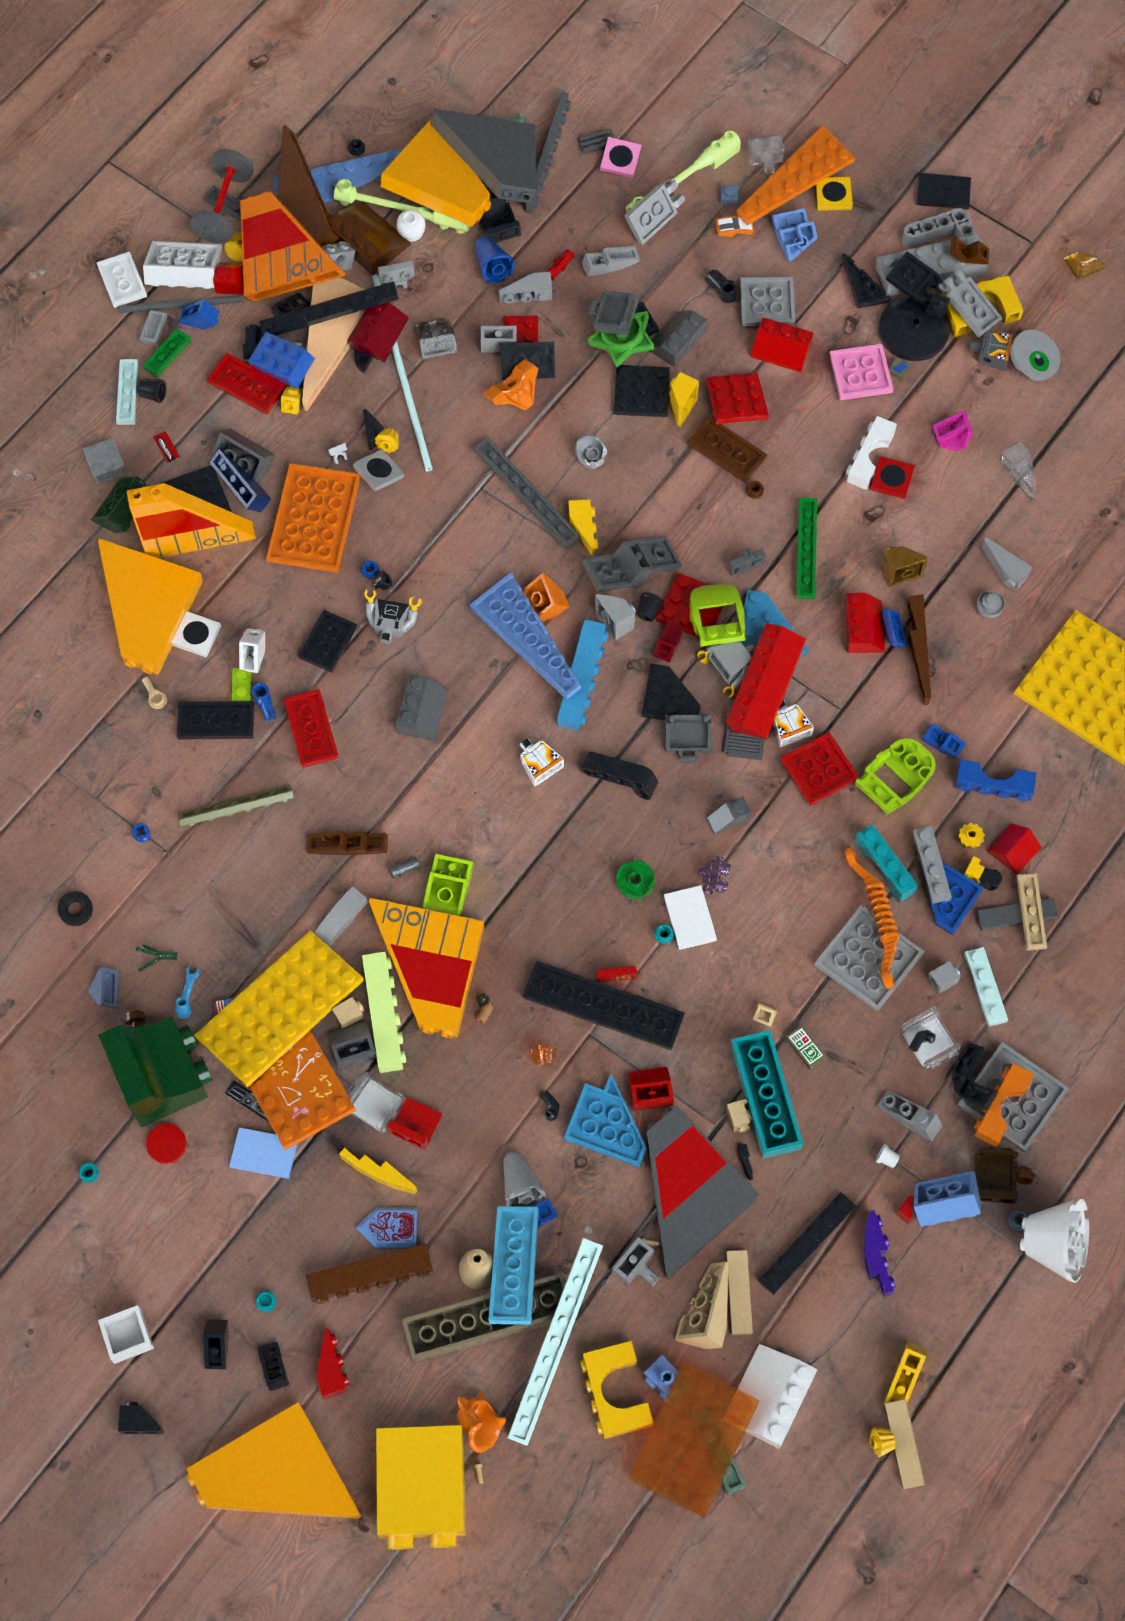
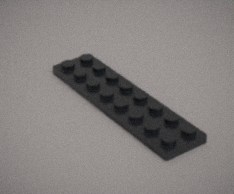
M536 961L523 993V999L671 1051L685 1012Z

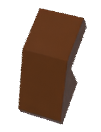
M958 237L951 239L950 254L961 263L989 264V248L979 240L966 245Z

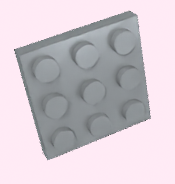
M793 277L740 278L742 326H760L763 317L795 326Z

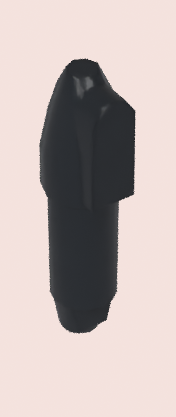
M739 1144V1158L747 1179L752 1181L753 1170L749 1161L750 1153L746 1144Z

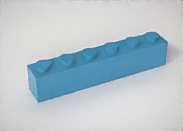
M584 620L571 667L572 672L581 685V689L569 699L563 697L557 718L558 727L580 731L581 725H585L587 714H584L585 709H589L591 703L589 694L590 691L594 692L596 681H593V679L599 673L600 664H598L599 658H603L605 648H602L603 642L607 643L609 632L606 631V624Z

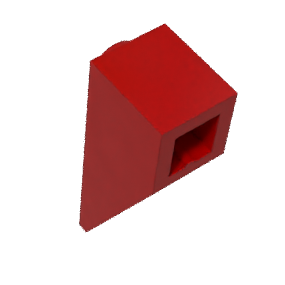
M325 1329L316 1374L324 1400L348 1392L346 1386L350 1385L347 1373L343 1374L340 1367L344 1365L341 1353L337 1354L334 1347L338 1345L335 1333L331 1334L329 1329Z

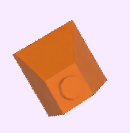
M545 573L539 575L522 589V592L528 598L530 605L542 622L558 617L570 607L564 591Z

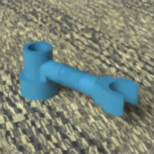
M190 966L186 968L187 977L182 996L176 1000L175 1006L176 1015L179 1018H188L192 1013L189 997L193 984L199 977L198 967L194 974L190 973Z

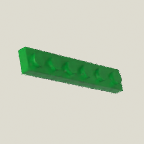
M799 498L796 599L815 600L817 498Z

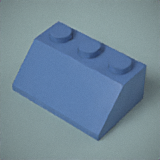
M970 1171L915 1183L914 1209L920 1226H932L936 1223L951 1222L956 1219L974 1217L981 1214V1201L975 1172Z

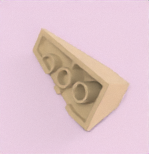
M726 1261L709 1265L699 1284L701 1288L699 1293L689 1303L692 1305L687 1315H683L680 1320L675 1338L676 1341L703 1349L722 1348L727 1330L728 1263Z

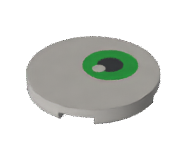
M1025 330L1015 337L1010 347V355L1014 366L1031 380H1047L1059 369L1061 360L1058 347L1048 335L1041 331Z

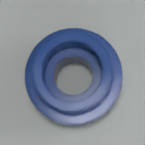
M366 561L361 567L362 575L368 579L375 578V575L380 572L378 564L374 561Z

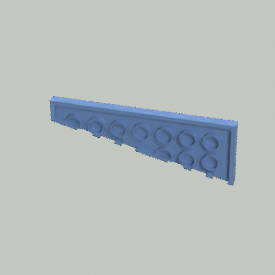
M404 148L310 169L323 202L334 201L335 186L342 179L349 180L351 186H355V188L364 187L366 183L375 179L376 181L380 180L382 172ZM279 176L272 177L278 197Z
M509 573L469 605L470 609L565 699H569L581 689L579 681L565 662L563 655L557 649L555 642L549 636L547 629L530 605L528 598L522 592L512 573Z

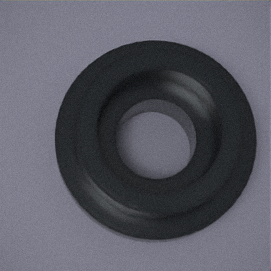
M360 139L352 140L348 146L349 153L354 156L362 155L365 152V144Z

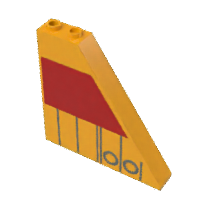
M165 483L127 490L129 507L145 554L162 558L256 539L251 520Z
M369 898L370 909L418 1028L426 1034H433L435 1032L445 1038L458 1037L482 940L484 921Z

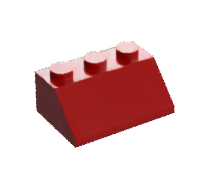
M763 317L757 331L751 358L801 373L812 345L814 332Z
M867 593L846 594L847 653H885L882 601Z

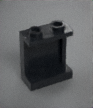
M496 195L490 197V208L487 212L483 213L479 221L484 236L489 237L495 243L521 236V225L519 220L515 219L509 200L499 199Z

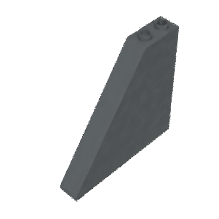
M441 109L433 110L431 125L499 199L533 204L536 193V137L534 124Z

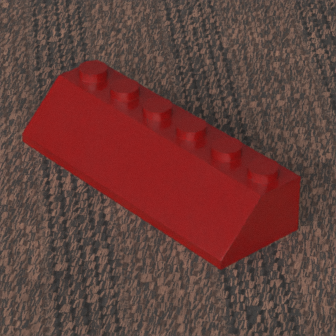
M765 624L726 721L733 732L762 739L768 738L805 645L806 639L784 626Z

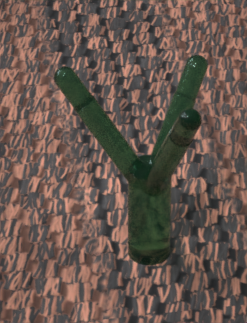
M142 945V948L136 947L135 950L138 952L158 956L140 967L138 971L141 972L160 960H177L178 952H159L146 945Z

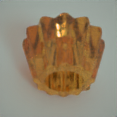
M547 1044L537 1045L536 1050H529L536 1066L554 1063L556 1048H549Z

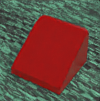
M909 1195L897 1211V1216L908 1224L912 1218L914 1198L912 1195Z

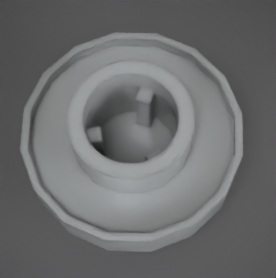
M995 591L983 592L977 601L978 612L987 618L998 617L1005 607L1003 597Z

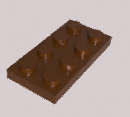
M710 416L687 443V445L744 483L749 480L767 459L766 453L724 425L715 424V420Z

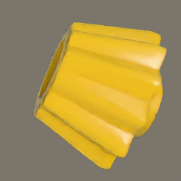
M385 428L375 437L377 448L383 449L384 452L388 453L395 452L398 449L399 440L397 431L390 428Z
M964 824L963 828L959 829L960 834L958 835L962 846L969 849L979 847L980 843L984 842L983 837L985 834L982 832L983 828H980L978 824Z
M878 1427L871 1429L870 1445L875 1455L881 1457L895 1449L896 1440L890 1429Z

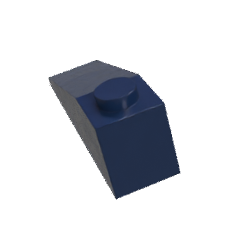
M219 449L209 463L246 509L262 512L271 500L269 495L222 449Z

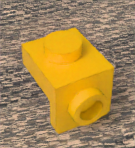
M291 386L286 387L281 397L282 412L299 413L303 389H295Z

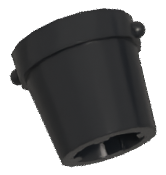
M159 378L157 380L142 379L138 387L139 396L154 402H163L166 396L165 380Z
M643 592L640 596L637 617L644 621L653 622L660 608H662L664 600L655 594Z

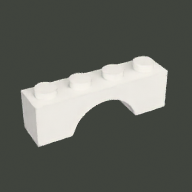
M879 416L876 417L874 422H870L867 429L869 433L867 436H863L860 443L862 447L860 451L856 450L853 457L855 461L853 465L850 464L847 468L848 483L865 490L868 489L876 469L868 455L874 449L889 446L896 431V423Z

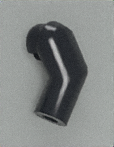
M930 1030L917 1032L909 1045V1049L918 1052L922 1043H933L936 1039L935 1033H931Z
M547 1091L541 1096V1099L547 1104L544 1115L547 1120L554 1121L558 1117L560 1105Z

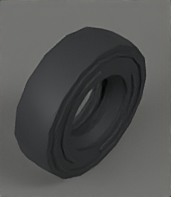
M78 891L69 892L59 900L57 906L58 915L67 925L80 926L91 918L93 904L84 893ZM74 902L82 904L83 909L78 915L69 914L68 907Z

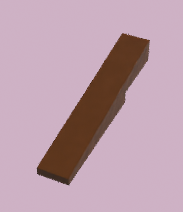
M924 594L909 596L907 608L913 628L909 632L908 642L925 706L929 705L931 688Z

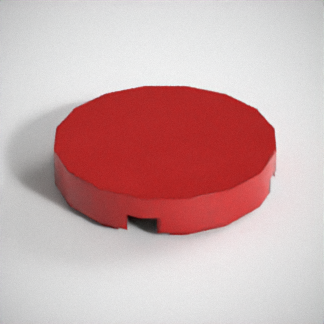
M174 1124L158 1125L147 1136V1152L152 1159L160 1164L175 1163L186 1152V1136Z

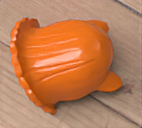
M483 1392L478 1393L477 1397L471 1399L460 1396L458 1397L460 1408L458 1409L457 1416L459 1424L462 1425L463 1430L469 1436L468 1444L476 1453L486 1452L497 1441L506 1418L497 1416L494 1409L487 1402Z

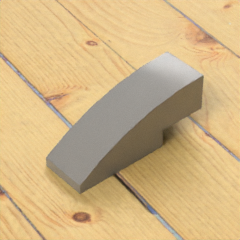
M635 246L603 248L601 253L585 254L581 263L586 276L589 277L621 270L640 262V258Z
M352 886L328 913L314 934L330 946L353 923L355 916L368 904L367 898Z

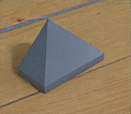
M105 967L99 968L88 990V993L99 1006L117 1008L118 970Z

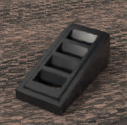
M299 292L276 303L271 307L274 316L309 307L311 304ZM300 299L303 304L300 305L297 300Z
M278 1342L258 1348L269 1391L288 1386L289 1380ZM272 1352H276L275 1355H272V1356H269V1357H266V1358H265V1356H264V1355H266V1354H269V1353H272ZM278 1360V1362L267 1365V1363ZM280 1368L279 1371L269 1374V1371Z

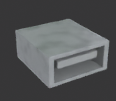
M114 438L83 448L96 484L127 473Z

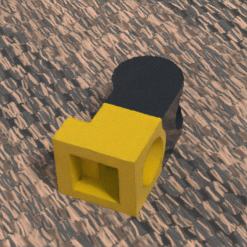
M973 856L964 875L987 890H996L1002 881L1001 873L980 865L981 859Z

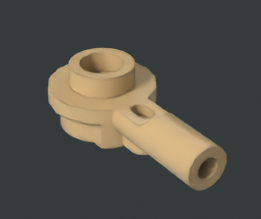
M144 677L142 682L149 692V705L153 709L163 708L167 703L166 695L155 689L148 677Z

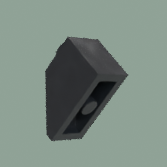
M207 1319L203 1334L205 1369H226L229 1341L228 1320Z
M126 1402V1405H120L119 1433H164L161 1426L141 1405H138V1402Z

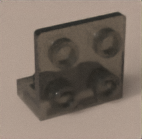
M439 318L433 322H421L415 325L423 359L457 352L455 334L449 319Z

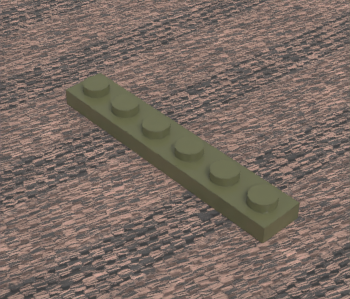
M291 785L179 812L181 827L194 826L202 821L210 822L221 816L229 817L241 811L249 812L253 808L268 807L276 802H287L294 798Z

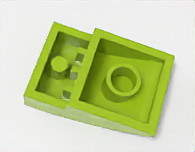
M435 854L422 909L461 916L471 881L474 862Z

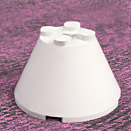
M1074 1199L1031 1214L1028 1218L1024 1217L1022 1222V1228L1025 1231L1024 1238L1020 1242L1021 1251H1025L1026 1255L1069 1282L1074 1283L1078 1282L1081 1278V1274L1078 1273L1080 1267H1085L1088 1253L1089 1218H1085L1084 1210H1087L1085 1201L1083 1199Z

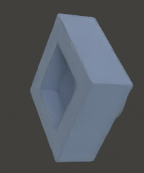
M721 185V204L738 205L739 186Z

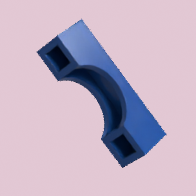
M960 759L955 788H959L962 791H977L983 795L995 794L1001 798L1012 797L1017 798L1019 801H1031L1034 795L1037 773L1017 769L1012 777L1005 780H995L988 777L982 771L980 763Z

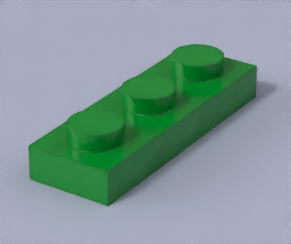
M176 328L143 364V368L158 378L191 342V337Z

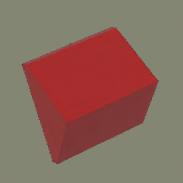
M1011 823L987 852L1018 875L1041 849V845L1030 828Z

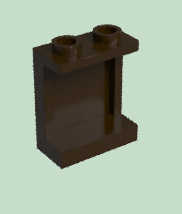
M982 1146L975 1152L974 1172L980 1201L1005 1204L1016 1203L1018 1200V1192L1016 1191L1017 1151H1013L1012 1148L993 1150V1147Z

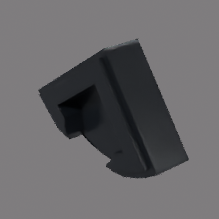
M356 350V366L361 372L365 373L373 357Z

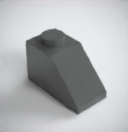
M742 796L722 805L708 816L707 820L714 834L717 835L750 821L751 811Z

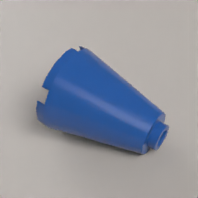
M484 236L476 241L475 250L482 277L491 284L503 282L508 274L510 276L514 271L515 262L513 258L489 237Z

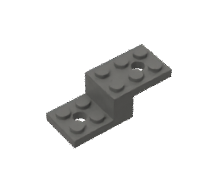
M666 536L624 541L614 554L587 557L582 561L597 592L640 587L651 573L674 571L682 567Z

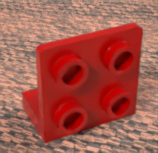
M406 1098L395 1121L391 1120L387 1128L389 1134L425 1150L442 1118V1113L410 1098Z

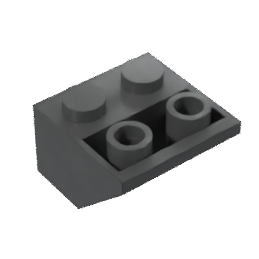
M366 1021L328 1033L339 1071L377 1059Z

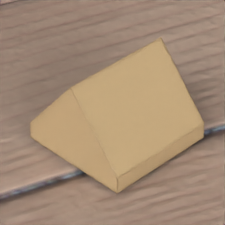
M758 1003L753 1020L771 1027L777 1010Z

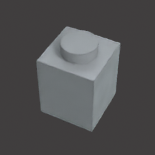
M948 961L931 971L927 979L937 994H940L959 982L960 971Z

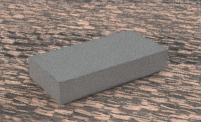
M155 310L149 311L139 337L140 342L157 346L168 317L167 313Z

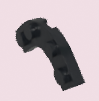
M968 1042L953 1067L952 1079L954 1089L963 1101L987 1111L996 1098L997 1093L993 1089L974 1082L975 1070L987 1051L982 1046Z

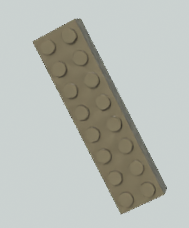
M563 1273L534 1281L531 1325L489 1324L491 1293L403 1318L402 1322L413 1363L415 1364L549 1325L565 1286Z

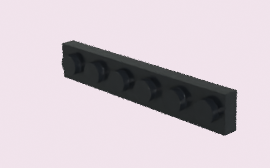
M840 1192L758 1282L774 1296L855 1209L856 1205Z

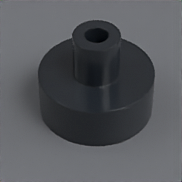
M380 571L375 575L373 586L375 589L387 590L392 586V580L385 571Z

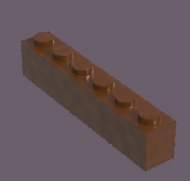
M422 1244L306 1275L312 1302L323 1304L328 1302L329 1298H346L349 1296V1293L356 1291L358 1294L369 1291V1288L375 1286L377 1288H384L394 1281L403 1283L409 1281V1277H426L430 1275L429 1272H432L433 1268L427 1244Z

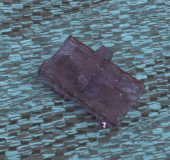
M717 856L716 860H711L710 864L705 863L704 868L698 870V875L703 877L702 882L707 883L706 894L711 895L714 892L724 893L727 891L728 882L720 880V876H727L731 865L723 862V857Z

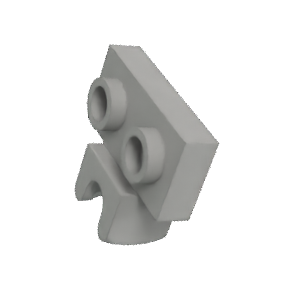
M413 261L378 267L380 283L394 281L396 286L402 285L404 289L408 287L407 279L415 276Z

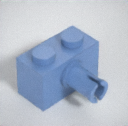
M663 1355L644 1372L645 1383L651 1389L656 1388L661 1393L659 1395L666 1404L671 1403L674 1406L692 1387V1384Z

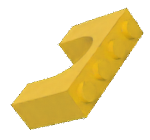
M1009 275L999 276L989 281H980L976 284L986 298L997 307L1004 324L1021 320L1023 308ZM943 292L941 296H945V297H946V295H947L948 293H947V292ZM949 302L945 313L948 317L953 336L957 337L971 333L972 329L951 302Z
M632 1341L583 1353V1360H580L583 1373L587 1372L589 1380L585 1382L588 1393L593 1394L594 1401H591L593 1413H598L599 1422H596L599 1435L603 1434L604 1439L653 1427L648 1403L624 1409L616 1408L604 1399L601 1391L602 1382L609 1373L637 1365Z

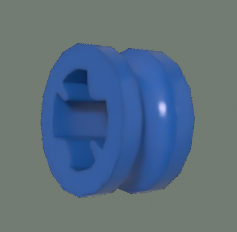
M138 823L132 829L134 839L138 842H145L151 836L148 826L144 823ZM144 829L145 834L139 836L138 831Z

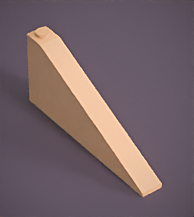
M341 277L313 285L311 306L366 289ZM366 309L309 326L307 351L315 360L304 377L302 398L304 411L309 410L350 348L351 343L349 339Z

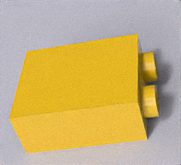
M462 1425L376 1428L377 1535L379 1538L387 1539V1549L393 1550L412 1549L413 1538L430 1537L432 1548L456 1547V1536H466L464 1436Z

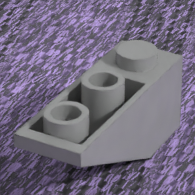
M532 273L499 290L500 303L510 304L512 302L552 300L551 273Z
M890 1091L886 1092L877 1105L880 1110L903 1126L931 1142L943 1126L937 1114Z

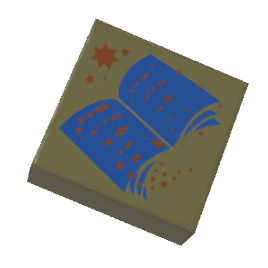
M896 357L889 367V373L903 381L911 370L912 364Z

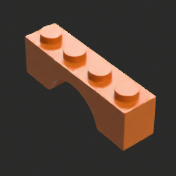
M1015 1063L1012 1064L1011 1068L1006 1067L1001 1076L1004 1079L1002 1085L997 1084L994 1089L997 1093L996 1098L987 1111L983 1110L986 1113L983 1119L979 1118L974 1127L977 1130L974 1135L975 1137L995 1148L997 1147L1008 1127L1001 1115V1103L1009 1097H1023L1035 1074Z

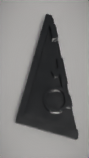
M846 253L842 254V261L857 309L890 303L891 297L885 295L880 290V286L863 269L860 270L854 264V260L850 256H847Z

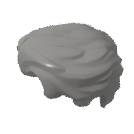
M584 435L576 442L575 453L582 465L595 469L603 465L607 455V448L603 441L596 436Z

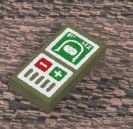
M802 1025L786 1036L785 1039L809 1069L826 1058L825 1054Z

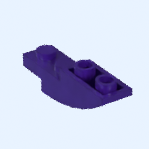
M875 1210L870 1212L865 1226L864 1260L869 1280L877 1278L883 1297L892 1295L894 1292L893 1288H895L893 1277L889 1276L886 1270L889 1268L885 1256L882 1257V1254L887 1252L890 1245L887 1235H883L881 1227H883L880 1215L876 1216Z

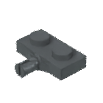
M747 547V550L746 548L744 549L742 556L729 561L728 571L730 575H740L747 569L760 567L765 562L766 554L763 548L752 552L751 548Z

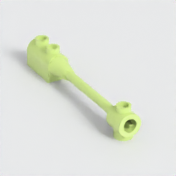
M734 131L725 132L724 136L713 141L709 147L704 149V152L693 165L671 181L676 180L677 183H680L696 170L708 165L716 169L740 151V138ZM635 197L626 206L627 213L644 197Z
M347 179L338 181L335 186L334 200L340 201V204L343 206L352 204L355 200H360L402 211L412 209L421 213L425 219L439 225V228L443 230L450 227L454 228L457 233L462 234L465 231L468 232L470 228L469 225L428 207H416L357 193L355 186H351V182Z

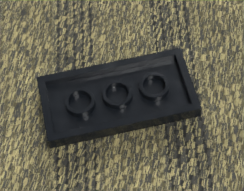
M254 701L179 702L178 740L254 739L255 703Z

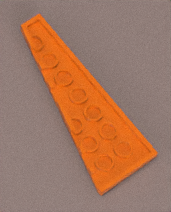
M823 125L737 209L736 215L746 225H749L815 186L825 178L855 162V156Z

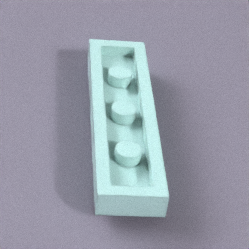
M120 359L117 425H135L138 359Z
M984 947L966 951L964 956L988 1027L1006 1023L1008 1017Z

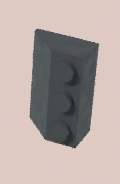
M693 310L677 311L652 340L654 350L649 351L675 367L706 332L707 319Z
M228 429L219 433L210 461L216 452L222 449L259 483L269 471L275 454L238 432Z
M410 674L396 723L397 734L434 741L447 689L429 678Z

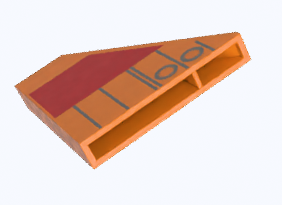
M271 191L240 200L244 296L249 300L256 302L345 276L343 269Z

